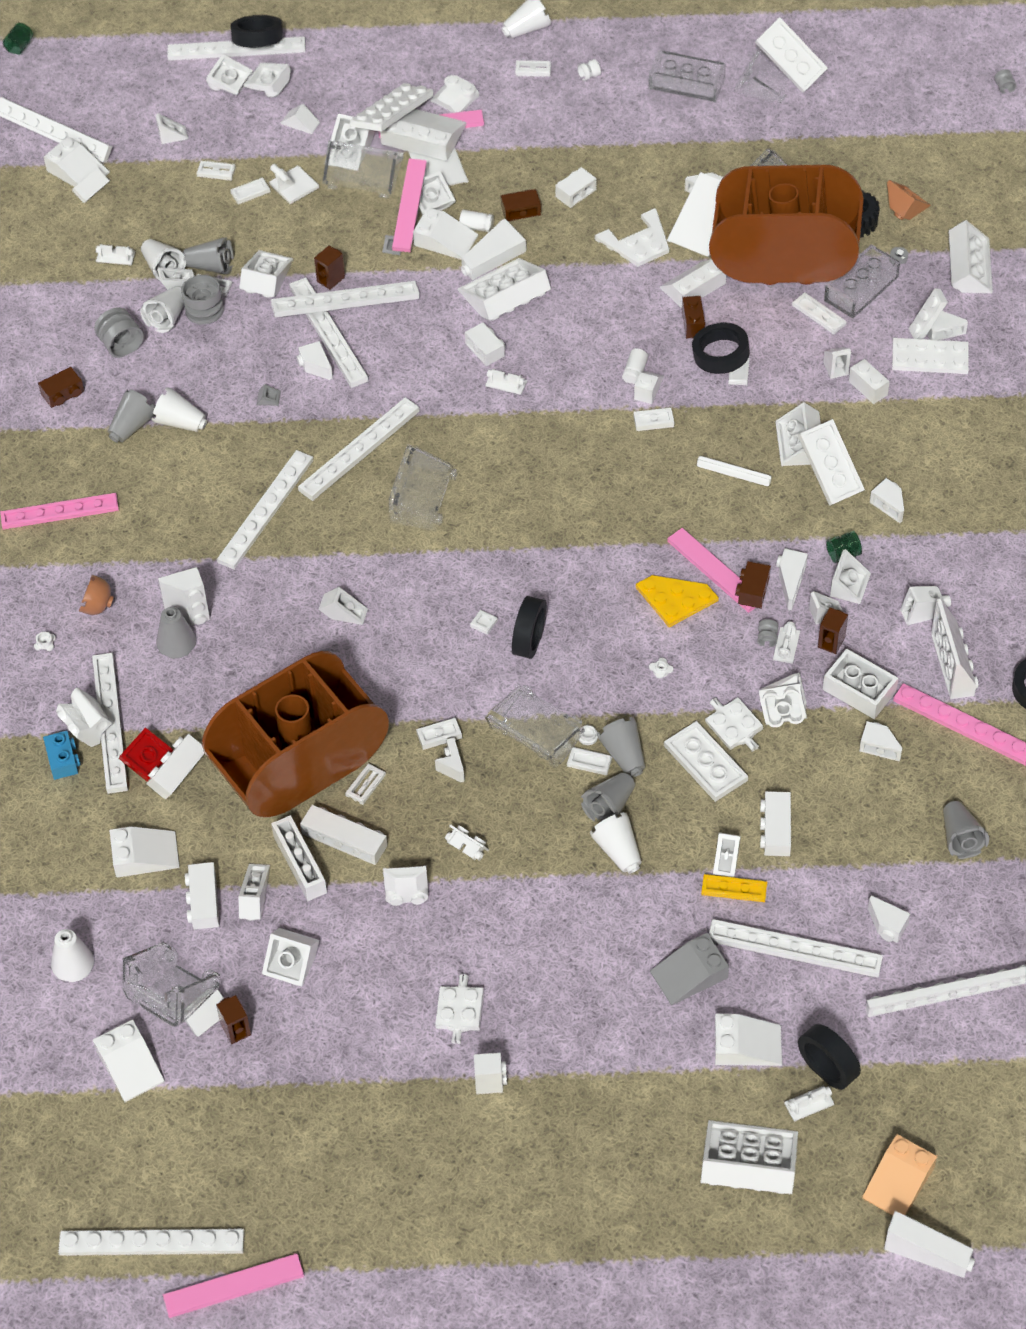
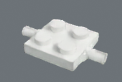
M717 698L712 699L710 705L714 707L716 712L707 717L705 722L728 749L731 750L742 744H746L752 752L758 749L759 746L752 738L763 730V725L739 698H736L723 706Z
M463 974L459 975V986L440 987L435 1026L437 1029L452 1031L451 1042L453 1044H456V1041L457 1044L461 1043L462 1032L469 1030L480 1031L484 989L468 987L469 976L464 974V977Z

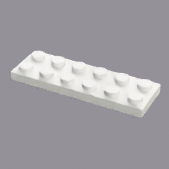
M408 83L401 84L398 88L392 90L391 93L383 96L382 99L350 120V126L382 132L433 96V89H428L425 86L415 87Z

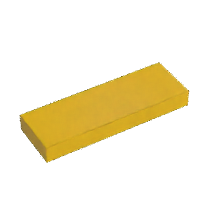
M704 874L701 895L765 902L767 881Z

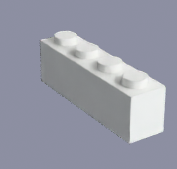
M312 805L300 823L302 835L374 865L377 864L387 847L386 835L381 831L371 830L362 823L347 820L343 815L333 814L323 807Z
M291 815L271 823L273 836L307 901L326 894L325 879Z

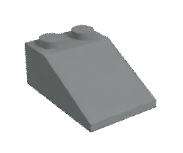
M708 933L687 942L650 970V973L672 1006L727 979L729 965Z

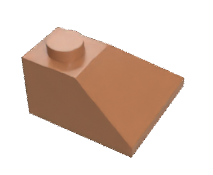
M891 180L887 182L889 205L895 211L894 215L897 218L910 220L930 206L929 203L905 185Z

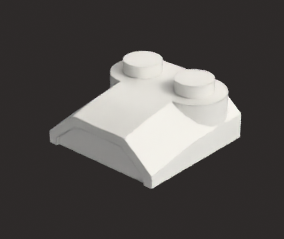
M222 54L208 74L206 81L213 90H225L239 95L244 88V83L250 78L253 70Z
M260 63L247 82L244 83V87L264 91L268 97H276L290 80L291 69L288 64Z
M450 75L445 78L444 86L433 96L430 102H434L452 113L463 112L479 97V92L472 83L459 76Z
M440 171L424 177L419 210L422 215L427 207L441 211L455 203L456 200Z
M426 866L383 868L385 897L388 903L393 906L409 902L418 905L428 899Z

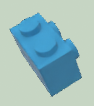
M67 731L43 736L54 780L78 774L77 767L80 766L78 754L73 755L72 751L76 749L74 738H69Z

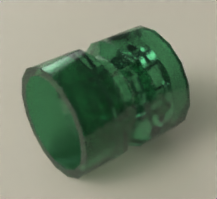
M18 22L3 39L2 44L9 53L20 55L33 39V31L26 24Z
M855 531L844 533V535H841V538L835 536L826 540L827 552L835 564L839 563L841 554L845 549L853 557L862 554V545Z

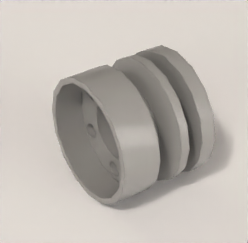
M196 275L183 283L181 293L185 313L191 322L201 325L210 324L222 316L224 306L217 279L208 275Z
M117 307L105 311L97 319L94 326L95 334L113 357L122 358L136 351L143 342L142 330L124 308Z

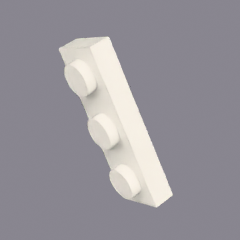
M934 288L908 328L914 339L925 338L948 303L941 289Z

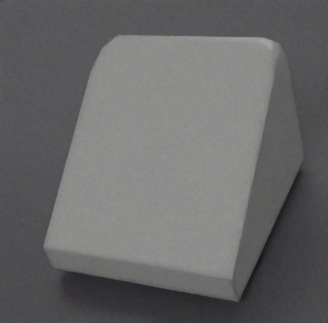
M385 236L382 253L401 254V251H392L394 236Z
M263 384L258 391L257 405L278 406L281 391Z

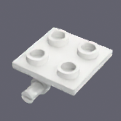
M276 164L270 167V170L275 173L276 178L271 180L269 184L289 204L319 188V185L299 166L287 172L280 169Z

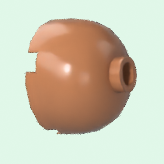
M91 575L89 585L82 600V603L86 602L84 607H80L79 612L98 615L106 607L110 608L114 596L110 595L111 587L106 580Z

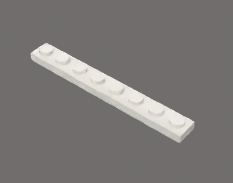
M305 36L286 37L276 44L256 48L237 46L232 41L168 45V61L219 58L222 54L227 57L302 53L305 52Z
M0 96L1 117L59 143L68 136L82 144L97 160L103 163L107 162L112 146Z
M307 278L289 284L294 296L315 294ZM328 312L306 313V316L349 386L353 388L368 382V376Z
M409 281L271 299V307L275 317L414 300L419 299V291L416 282Z
M407 398L401 400L298 486L299 492L312 501L413 418L419 412V407Z
M298 450L295 451L219 555L217 563L235 570L313 462L312 456Z
M113 654L93 655L97 702L111 721V725L101 734L107 794L128 791L126 767L119 760V756L124 752Z
M712 919L709 931L710 938L716 944L879 977L883 955L715 919Z
M1026 965L1012 970L1002 969L988 975L979 974L969 979L960 978L946 984L937 983L927 988L917 987L908 992L899 991L889 996H875L867 1000L866 1013L868 1017L1026 984Z
M244 1229L60 1231L59 1255L243 1253Z

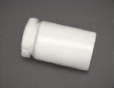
M462 210L459 222L473 230L490 232L493 228L494 216L492 214L488 215L486 213Z
M637 348L631 350L622 375L626 383L635 384L640 372L644 371L648 360L646 351Z

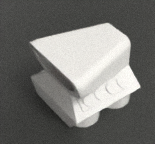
M800 673L792 674L759 690L766 725L780 727L784 722L799 724L804 719H808L806 714L807 702Z
M75 688L71 694L72 704L59 703L56 712L77 739L93 747L100 744L101 734L111 725V721L95 698L80 688Z

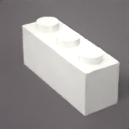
M187 734L184 738L179 737L172 745L175 748L172 753L168 751L160 760L163 764L159 768L155 766L148 775L150 780L146 784L164 799H167L204 754L202 744L190 734Z
M765 792V800L760 801V812H764V817L760 819V830H764V835L760 837V848H764V855L790 856L791 792Z
M214 862L188 865V873L185 874L186 886H189L190 890L186 892L187 905L190 904L191 910H187L188 923H192L193 930L219 927Z

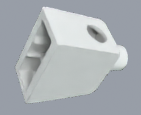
M937 586L909 587L900 609L906 624L911 625L934 619L937 599H941L947 607H950V596H942Z

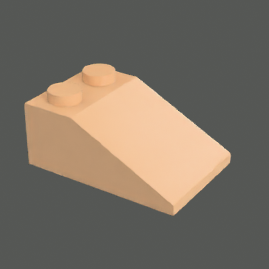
M897 1134L883 1156L862 1199L891 1215H894L896 1211L906 1216L935 1168L937 1156Z

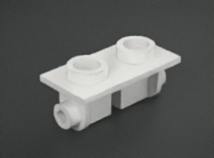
M100 244V246H96V253H98L96 262L132 265L135 251L130 249V247L116 246L113 249V246Z
M492 369L487 372V377L489 378L485 386L521 395L527 380L522 378L521 375L517 376L509 373L505 375V372Z
M787 622L784 627H780L773 656L775 661L793 664L800 630H796L793 622Z
M450 825L453 831L452 833L448 832L445 836L448 844L459 850L465 844L466 847L462 852L473 860H481L484 855L482 853L484 849L489 851L484 846L485 841L477 836L472 839L468 836L469 831L460 825L457 828Z
M825 1086L785 1101L784 1104L793 1121H797L833 1106L834 1102L830 1097L832 1095L830 1087L825 1088Z

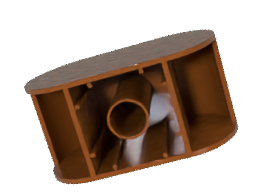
M832 165L744 166L734 169L722 178L717 187L712 234L709 242L711 259L724 274L746 283H763L765 285L801 283L809 285L815 282H828L838 279L848 273L858 259L863 212L862 189L858 181L849 172Z
M319 651L303 657L221 707L212 717L204 731L202 748L208 759L254 815L273 817L291 810L366 763L384 741L389 727V719L386 712L380 706L373 703L345 670L342 660L335 653Z

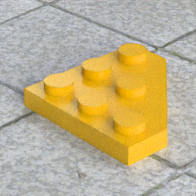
M651 575L636 583L635 587L669 628L719 600V597L708 584Z

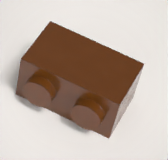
M536 189L501 195V208L507 221L541 216V203Z
M328 245L314 257L318 283L331 290L345 278L343 254L340 250Z
M701 295L682 297V317L686 339L694 338L705 327Z
M71 366L38 382L40 394L51 408L56 405L60 406L66 400L78 397L84 392L82 380Z
M747 561L746 568H742L740 574L742 583L737 584L735 595L739 596L738 604L762 609L770 579V565Z
M829 607L820 624L818 648L837 654L846 637L848 614Z
M236 995L226 997L216 1004L220 1024L231 1045L251 1036L247 1014Z

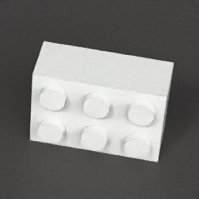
M846 649L824 675L823 690L875 719L896 693L898 677Z

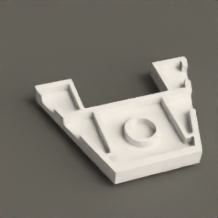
M655 208L641 214V219L648 228L619 241L609 229L595 235L597 242H601L610 250L616 251L621 257L637 267L669 253V247Z

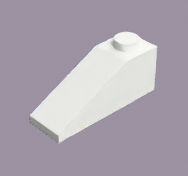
M784 549L783 555L778 556L776 567H779V578L787 608L792 611L807 565L808 554Z
M248 865L238 896L240 919L250 921L261 919L270 865Z

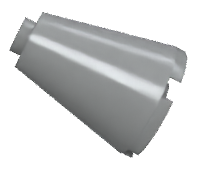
M224 237L184 249L182 253L184 254L186 267L220 274L231 273L233 265H229L231 259H234V252L230 240H226L227 238Z
M127 389L124 392L108 429L109 438L116 443L119 441L124 442L155 416L153 414L155 406L153 404L149 406L146 403L148 400L146 397L131 389L129 391Z
M168 607L161 613L156 645L162 655L173 659L188 655L196 645V636L180 610L175 607Z
M629 717L630 721L626 722L622 718L603 727L604 732L602 734L598 732L597 737L623 772L632 777H637L645 769L637 723L632 717Z
M620 773L588 789L581 797L583 798L581 805L585 814L592 821H595V819L603 821L612 815L618 818L635 788L633 777L626 773Z
M949 802L944 807L943 814L947 847L950 854L958 856L959 859L979 855L981 849L989 844L988 832L961 802Z

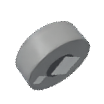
M902 247L893 248L890 251L891 262L895 264L906 263L908 251Z

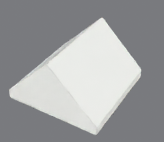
M846 549L843 550L836 568L830 596L860 604L871 573Z

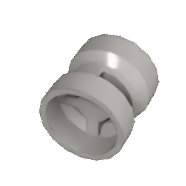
M1003 69L996 73L994 79L1002 94L1005 93L1004 89H1008L1009 92H1013L1016 89L1017 84L1008 69Z
M769 619L760 621L758 626V644L764 646L765 641H769V647L775 646L778 637L776 635L778 633V623Z

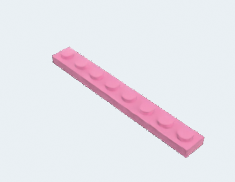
M904 683L894 696V702L1026 766V742Z

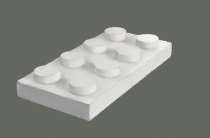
M780 17L755 41L759 48L801 92H805L827 70L825 64Z
M893 338L892 370L968 374L969 342Z
M833 419L798 434V438L829 506L865 490Z
M697 721L664 741V747L715 802L748 781L747 774Z

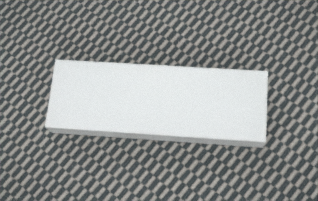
M803 293L792 302V306L832 334H835L846 325V320L807 293Z

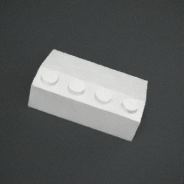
M414 109L380 132L381 144L447 161L467 124L465 121Z
M520 258L458 288V291L477 313L489 321L499 318V315L511 312L515 307L527 304L531 299L543 296L545 292L551 290L545 269Z
M937 599L931 635L950 699L974 696L975 690L978 688V679L972 673L973 663L967 656L968 646L962 640V627L958 626L956 618L941 599Z
M708 1120L701 1183L754 1189L756 1191H770L779 1194H792L798 1131Z

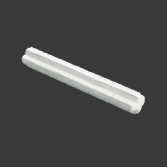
M699 456L697 466L764 486H769L771 483V476L704 456Z

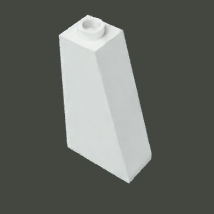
M503 219L461 258V271L465 276H469L474 280L526 252V240L506 219Z
M894 1212L884 1250L963 1278L966 1271H972L975 1259L971 1258L972 1248L899 1212Z

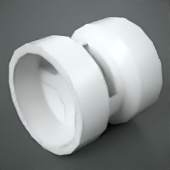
M596 59L588 61L587 64H579L577 67L579 76H585L582 79L583 81L589 80L592 76L597 77L601 75L600 66Z

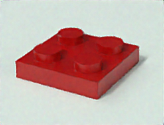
M145 727L119 756V760L148 782L150 780L149 773L155 766L159 768L163 764L160 761L168 751L172 753L173 749Z

